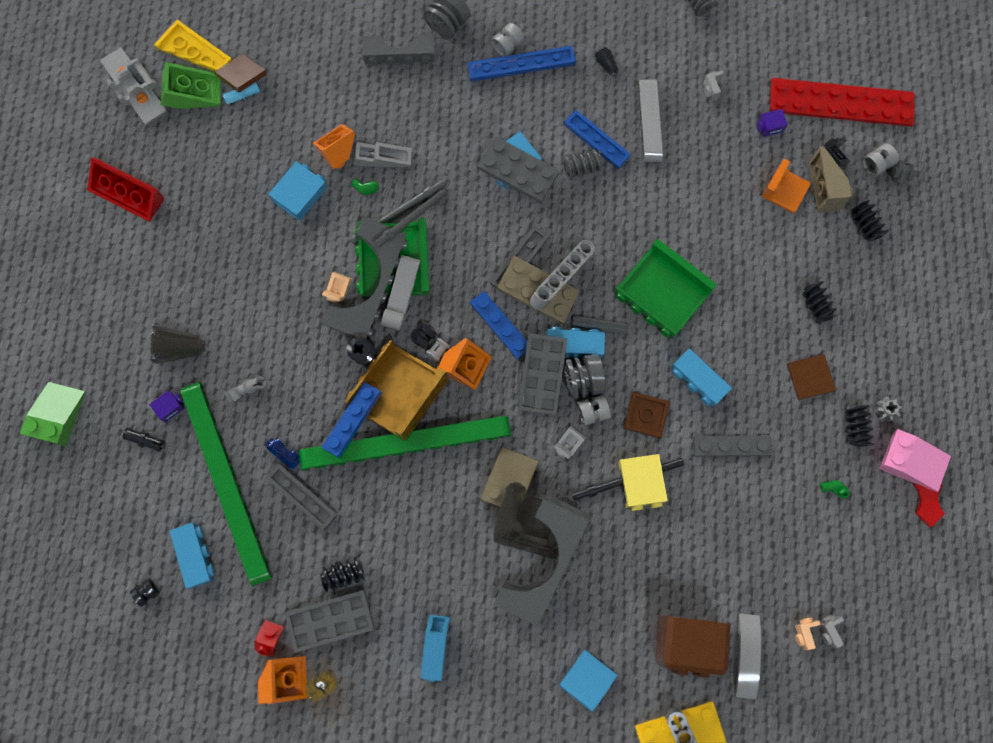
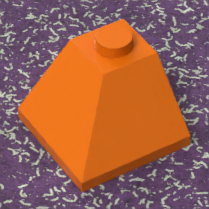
M341 124L313 142V145L332 169H338L349 160L355 133L344 124Z
M465 338L444 353L437 370L439 368L447 372L450 379L476 390L492 356Z
M306 656L268 660L258 680V703L273 704L306 699Z

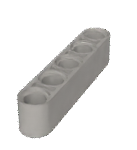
M638 80L639 121L642 124L640 134L643 137L641 148L642 154H644V160L642 161L661 162L663 149L657 80Z
M582 240L537 288L530 299L533 308L537 310L544 309L587 262L595 251L592 242Z

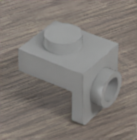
M713 71L706 75L704 80V94L710 98L711 102L718 100L721 90L718 82H721L723 78V71Z
M570 426L555 444L554 448L559 456L570 459L586 437Z
M833 614L824 618V623L819 626L824 633L822 634V639L827 646L830 645L831 648L843 646L844 643L835 628V625L844 621L843 617H835Z

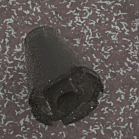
M161 326L152 327L156 331L151 333V354H154L155 359H151L152 364L201 356V352H205V340H202L201 336Z

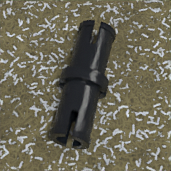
M128 427L125 429V432H128V434L123 433L122 436L124 440L137 443L142 448L145 446L158 452L162 450L159 445L163 446L165 443L164 440L149 436L147 432L141 433Z

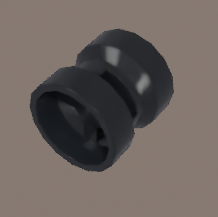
M421 324L418 328V333L413 335L411 341L427 350L430 346L429 342L435 338L437 333L427 325Z
M149 578L144 580L141 586L130 590L131 597L140 607L147 604L150 598H155L160 594L153 581Z

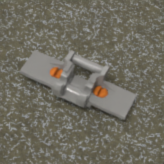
M120 47L100 60L114 80L112 82L108 79L106 81L107 84L117 93V98L122 104L132 105L145 125L167 112L164 106L160 105L159 99L152 91L157 87V82L150 77L139 58L130 60ZM138 73L145 81V83L139 85V83L134 78V76Z

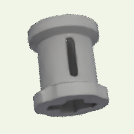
M437 337L436 343L430 350L426 351V354L439 363L442 355L451 347Z

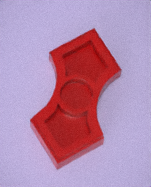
M914 484L913 486L916 488L920 499L919 507L915 514L929 528L933 527L945 514L938 500L939 492L943 485L941 484L939 491L935 492L919 484Z

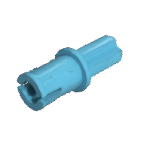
M255 82L240 93L236 90L223 94V98L226 104H230L241 99L246 100V97L260 93V90Z

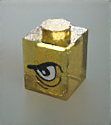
M326 670L305 685L307 688L305 693L310 701L314 700L317 703L339 688V685L330 671Z

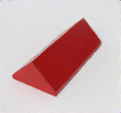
M95 157L91 158L87 191L150 222L165 199L158 189Z

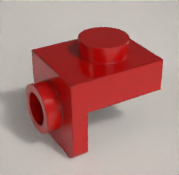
M265 620L254 641V650L262 656L269 655L273 657L275 647L283 633L284 627Z

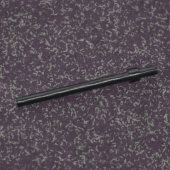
M682 458L661 464L662 472L684 466L685 464ZM621 477L596 486L594 484L586 486V489L572 493L573 500L575 501L587 496L591 498L597 496V493L622 486L623 479Z

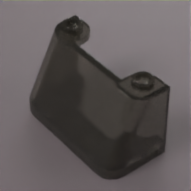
M510 483L505 488L493 532V541L545 557H559L558 543L554 534L544 522L535 517L543 500L525 495L526 487L521 483ZM567 497L558 498L578 509V502L569 500Z

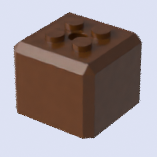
M659 616L655 660L661 667L671 669L672 673L679 675H688V672H692V675L709 678V674L723 676L728 671L731 624Z

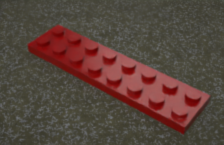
M772 78L769 112L782 109L784 114L912 127L914 125L915 92Z

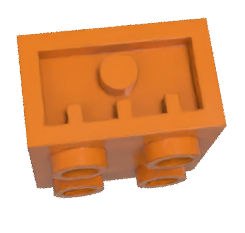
M784 158L762 197L791 213H795L811 183L789 172L790 169L787 167L790 161Z

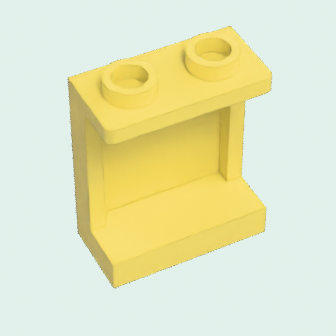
M659 454L619 460V470L622 473L627 502L625 504L626 508L638 511L643 510L645 505H651V508L663 507L662 503L668 500Z

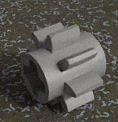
M885 397L883 401L876 403L879 408L875 412H879L880 420L887 418V421L890 422L893 420V417L897 418L900 416L898 411L902 406L898 405L897 399L890 400L889 397Z

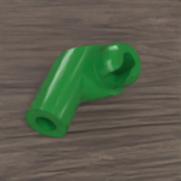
M354 179L351 183V186L362 195L373 194L379 189V184L376 181L363 184L358 179Z
M838 480L819 484L822 493L832 491L843 499L850 496L849 489Z

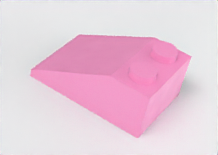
M897 429L892 434L880 469L938 492L951 456L919 437Z

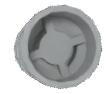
M508 23L501 32L491 39V44L502 57L508 56L513 52L514 48H517L524 41V35L515 24Z
M886 143L862 158V165L865 169L872 166L873 170L868 173L872 177H877L885 172L886 169L896 165L899 161V156L895 148Z
M603 394L593 397L592 401L586 399L577 402L578 412L583 415L581 421L584 426L595 423L597 419L603 421L611 418L610 409Z

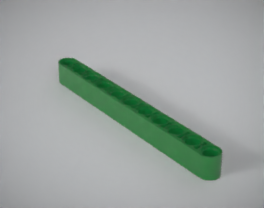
M197 382L182 388L181 394L251 586L254 587L272 579V574L270 575L267 568L269 566L265 556L261 553L260 549L262 547L259 538L255 536L252 519H249L247 514L249 512L245 500L242 501L241 489L238 482L236 483L234 479L233 467L229 465L226 448L222 446V437L219 429L215 427L214 423L216 421L213 413L208 408L207 396L203 394L202 384Z
M501 416L412 431L406 441L393 434L354 440L349 443L340 459L323 450L322 446L299 450L301 471H307V468L313 467L315 469L325 468L327 465L332 464L334 466L343 465L350 461H353V463L362 462L368 458L373 460L385 458L384 456L404 455L405 452H422L423 449L429 448L430 450L441 449L442 446L447 445L449 447L459 446L465 442L471 444L487 439V441L495 440L502 436L511 437L509 417Z

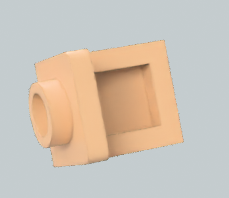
M332 272L327 290L323 291L322 295L334 303L344 300L352 278Z
M812 617L801 619V624L795 625L798 633L795 635L796 642L799 647L802 646V650L815 649L810 627L821 625L820 621L812 620Z

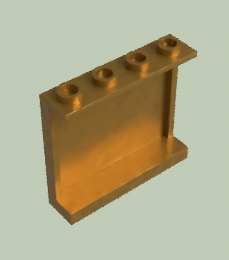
M389 340L382 347L378 357L370 363L367 372L359 378L356 387L348 393L345 402L348 406L350 405L364 382L380 390L382 394L366 418L406 441L449 381V377L443 369L439 368L437 370L398 348L392 340Z

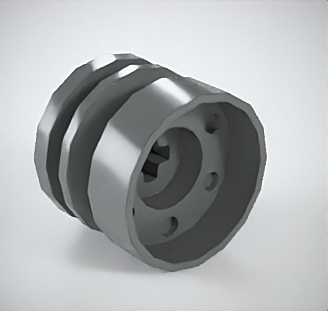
M435 0L423 13L428 26L445 39H451L459 30V26H463L471 16V11L464 0Z
M597 353L584 356V365H581L577 357L573 360L574 367L570 359L564 360L565 384L573 400L578 399V390L580 396L584 398L586 396V388L589 389L592 396L606 392L603 366Z

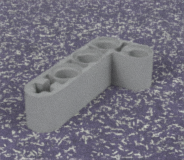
M404 255L401 256L387 309H385L382 317L381 326L398 331L402 330V323L405 320L420 260Z

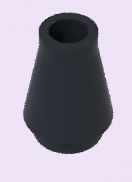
M607 47L602 48L595 54L596 61L609 75L619 70L611 50H608Z

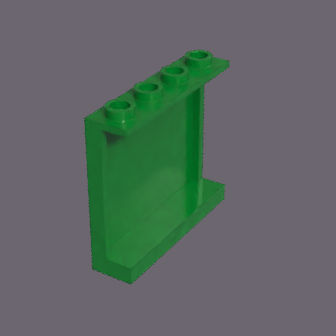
M418 218V222H411L400 231L406 234L405 239L408 242L404 251L400 250L398 257L404 255L420 260L411 296L430 295L426 218ZM358 221V227L355 228V237L357 235L361 221ZM387 223L383 225L393 228L398 223ZM359 239V245L356 246V257H359V264H356L357 275H360V282H357V293H360L362 298H370L379 283L380 266L374 251L368 244ZM398 267L393 268L391 273L394 275L393 281L390 286H386L384 291L387 292L386 297H390Z
M657 238L650 250L619 286L617 285L614 293L620 302L629 304L630 309L634 313L643 315L649 325H656L661 329L660 333L663 336L673 339L717 284Z

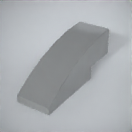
M356 142L353 150V165L410 167L412 148L376 142L375 145Z

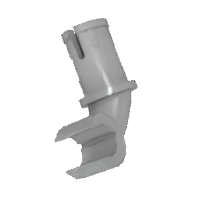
M262 376L254 379L248 378L241 385L228 390L224 394L229 402L236 401L245 393H253L257 389L264 388L266 381L260 382V380L264 379Z

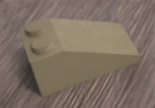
M821 146L809 161L818 212L839 211L852 197L853 190L849 185L846 175L825 147Z
M502 447L482 494L481 501L518 515L538 461Z

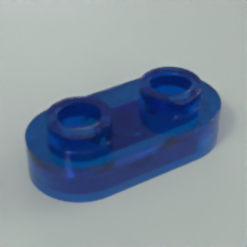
M270 438L265 443L267 450L286 466L295 469L300 464L298 454L293 450L289 451L286 449L283 442L278 438Z

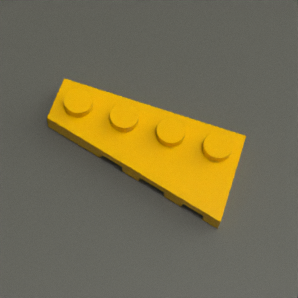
M176 20L154 44L158 50L213 72L232 61L229 56L179 20Z
M713 701L682 710L697 743H727ZM676 715L673 716V721L677 727H681L678 717ZM665 716L634 725L640 743H676ZM682 733L679 736V741H688L690 735Z

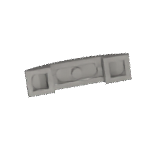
M739 614L738 675L736 676L735 697L756 699L761 665L760 617L758 615Z

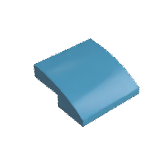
M583 650L559 686L592 712L614 682L617 674L589 652Z

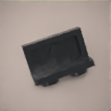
M832 138L824 144L825 149L839 167H844L850 163V160L840 150V147L847 142L846 138Z

